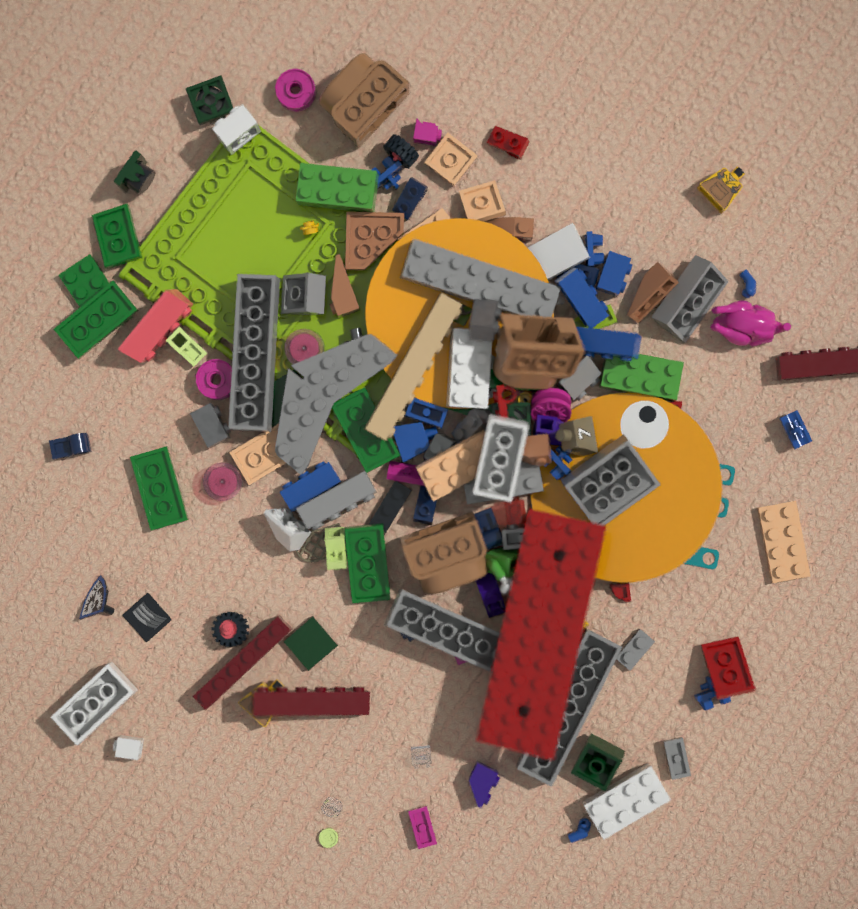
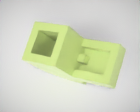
M178 327L166 340L193 367L207 354L181 327Z
M344 527L325 528L327 570L347 568Z

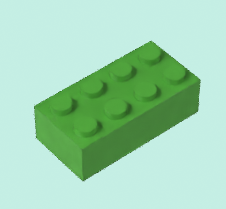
M300 163L296 202L299 206L375 212L379 175L375 170Z
M639 354L638 359H632L631 362L621 361L620 357H613V360L604 359L599 388L624 393L650 395L674 402L678 397L684 362Z

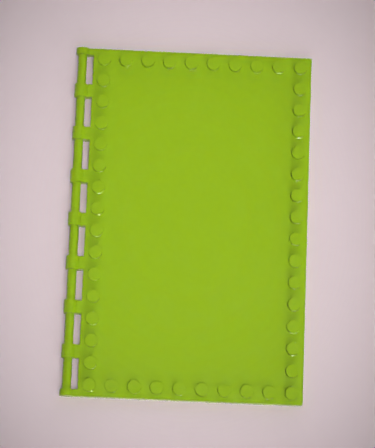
M260 127L261 132L232 155L221 142L142 243L140 246L142 258L128 262L118 277L136 287L152 303H156L160 298V294L166 290L177 289L194 305L191 307L192 312L185 319L182 318L179 323L182 326L186 325L203 338L205 343L211 348H216L230 360H233V351L220 341L224 337L231 344L234 342L237 274L276 275L280 278L274 381L288 373V368L294 370L291 365L299 362L293 358L290 352L291 342L296 336L300 334L313 336L318 342V354L344 344L345 341H351V329L361 328L362 336L368 335L365 310L369 285L380 261L397 240L365 271L346 270L360 311L338 318L337 314L333 315L329 304L333 303L331 294L336 255L340 254L345 267L347 212L356 211L299 206L296 202L300 163H310ZM314 220V223H319L318 232L303 235V230H300L304 222ZM134 269L150 281L152 285L148 288L132 276L130 271ZM301 273L326 276L324 314H281L283 276ZM463 307L465 312L471 311V308ZM471 314L460 315L457 321H453L464 326ZM192 315L196 316L212 328V332L210 334L190 320V317ZM380 370L339 400L365 387L376 407L392 379L385 370ZM331 409L328 417L334 423L332 426L325 423L323 430L327 432L326 435L331 439L339 441L356 454L349 439L341 434L343 428L335 412Z

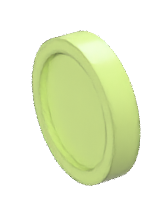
M325 828L320 832L319 842L323 847L331 848L337 844L338 834L332 828Z

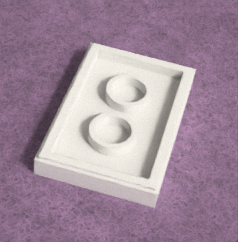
M573 223L528 247L540 263L548 280L590 258Z

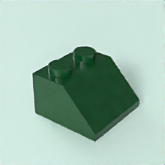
M591 733L579 754L571 774L606 791L623 761L625 751Z

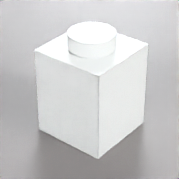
M119 736L113 745V751L116 752L115 757L139 760L142 756L144 738Z

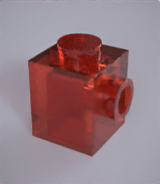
M515 496L512 498V502L504 501L506 525L526 523L524 500H519V496Z

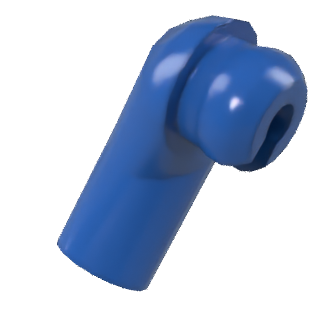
M746 269L739 276L746 283L745 289L742 290V295L748 299L756 293V281Z
M587 818L580 819L577 831L568 834L571 843L588 836L591 822Z

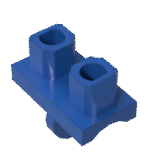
M388 156L382 161V165L387 169L381 174L376 167L372 169L377 171L379 175L377 189L384 183H386L384 185L386 190L391 186L395 189L399 188L396 182L401 179V176L397 173L402 170V164Z
M587 231L585 234V248L590 256L586 260V266L590 267L604 263V254L593 252V247L603 246V235L593 234L592 231Z
M798 410L779 418L794 450L812 442Z
M560 446L556 448V451L559 453L558 456L551 449V460L557 466L550 473L556 480L571 473V470L562 462L565 460L569 464L572 461L569 457L570 453L564 452Z
M709 676L705 677L706 683L700 685L701 690L707 688L709 690L694 695L704 711L714 708L711 698L716 696ZM731 697L719 699L720 704L731 702Z

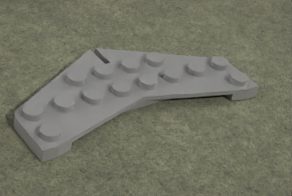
M368 334L291 365L304 376V379L288 368L275 445L277 456L300 475L303 474L309 466L312 454L333 404L392 363L397 354L377 337Z

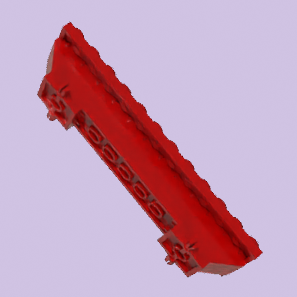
M529 509L476 741L554 760L607 526Z

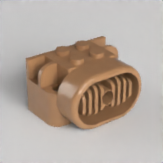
M361 53L354 57L330 82L319 99V105L333 117L336 127L345 136L350 138L355 143V147L359 149L409 95V82L383 60L375 62L366 53Z
M500 314L502 327L499 328V333H496L498 343L495 349L497 355L493 362V371L502 383L513 388L544 390L555 386L559 378H568L575 373L585 350L573 318Z
M473 512L400 537L413 577L419 579L425 594H438L471 583L485 576L489 571L485 559L486 546Z

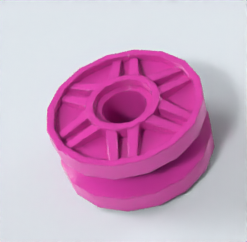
M297 68L288 69L276 81V96L281 105L287 110L294 112L304 111L314 102L316 96L315 84L311 76L304 70ZM293 87L301 88L298 94L291 93Z
M211 359L204 362L196 374V385L199 391L204 396L213 400H224L230 397L232 366L220 359ZM220 375L221 382L214 385L213 377Z
M558 388L539 390L532 396L531 416L534 421L537 415L557 417L564 423L570 419L571 397L567 392Z

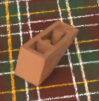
M504 217L484 221L504 229L520 241H532L534 218Z
M340 254L336 255L331 294L333 303L329 304L333 315L337 314L338 318L360 311Z
M659 262L652 266L644 275L627 313L637 323L679 283L668 269Z
M548 434L526 436L521 461L537 466L552 463L551 442Z

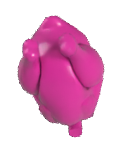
M740 300L728 305L712 308L713 314L720 315L713 320V324L710 326L711 330L720 333L729 342L738 346L749 344L754 347L770 343L774 339V335L791 329L790 323L776 321L775 313L760 305H752L748 301Z

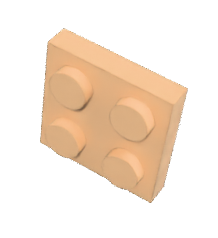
M447 133L424 164L455 187L477 159L478 155Z
M495 180L459 191L467 219L484 222L506 215Z

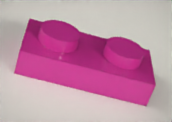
M390 461L386 479L424 486L416 469L417 465Z
M427 805L408 810L418 849L436 845L437 841Z

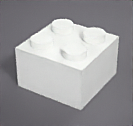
M244 105L234 107L229 112V116L225 119H219L214 124L215 127L212 128L217 138L231 155L261 132L257 121Z

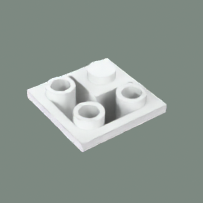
M287 508L264 511V515L275 538L289 551L299 550L311 533L306 528L304 522L297 520L293 516V512Z

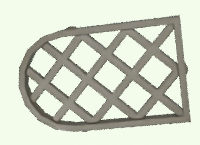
M340 523L310 531L311 534L306 539L307 542L304 547L300 548L302 551L299 553L296 550L298 556L306 562H319L326 559V557H323L326 552V546L322 548L318 544L321 539L325 540L323 537L325 528L341 527ZM323 530L321 536L315 532ZM313 534L319 537L316 544L310 541ZM308 543L315 546L312 552L305 549ZM317 547L323 550L320 557L314 554ZM304 551L310 554L307 560L302 557ZM312 556L318 558L317 560H310Z

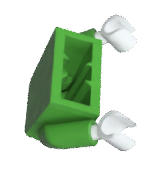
M498 547L486 552L485 555L488 573L494 574L497 580L502 582L500 591L504 594L511 590L512 580L508 578L514 576L520 551L519 548L504 550L503 547Z

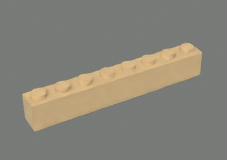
M443 293L439 294L364 428L366 431L385 441L387 438H392L396 430L394 428L397 421L400 422L405 415L404 407L406 404L410 405L414 399L413 391L416 387L419 388L424 381L422 375L425 370L429 371L434 361L431 359L435 353L438 354L442 349L443 344L441 341L444 336L448 337L453 327L450 325L453 320L457 321L461 315L462 310H460L462 304Z

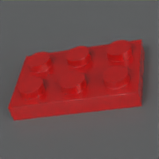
M739 636L701 644V650L717 700L755 692L756 688Z

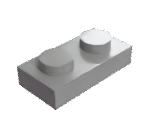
M639 629L620 651L617 660L631 671L655 641Z
M683 737L663 741L671 779L691 776Z

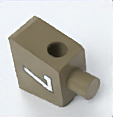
M592 416L571 420L559 425L556 439L561 441L564 452L579 456L598 452Z

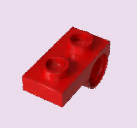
M498 126L494 127L487 140L488 145L505 151L508 155L518 160H521L530 143L528 138Z
M496 386V391H493L494 403H498V410L495 411V415L508 418L507 406L513 404L516 398V391L513 387ZM508 391L512 394V399L504 400L501 394Z

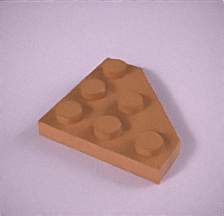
M347 212L345 270L365 271L404 234V213Z

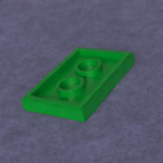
M128 204L92 215L106 269L142 258Z

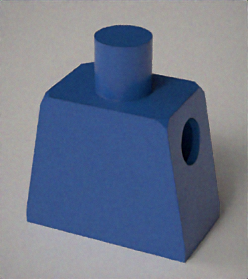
M422 422L394 426L396 430L393 435L403 463L427 451L430 445L429 440H432L438 433L436 426L426 430Z

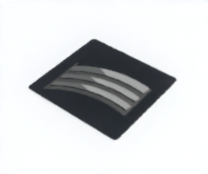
M146 593L123 614V617L145 642H148L172 620L149 593Z

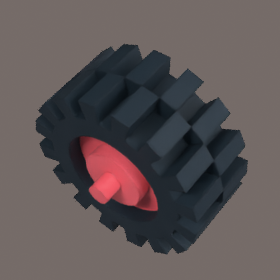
M393 134L383 146L386 153L394 161H399L404 168L409 169L419 158L418 152L414 150L415 148L399 135Z
M223 612L212 623L215 625L211 627V630H214L212 636L216 637V642H220L219 645L225 647L241 645L242 641L247 639L245 636L249 635V631H247L249 625H246L247 619H244V616L237 612Z

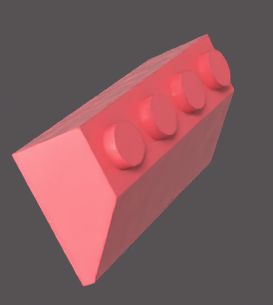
M177 289L166 290L120 345L118 350L140 363L150 362L156 355V349L163 347L168 339L166 337L180 326L179 322L181 319H185L192 312L191 307L194 304Z

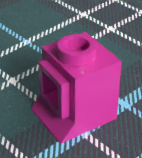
M416 118L413 143L436 146L437 141L441 140L442 130L438 129L436 123L423 122L422 124Z

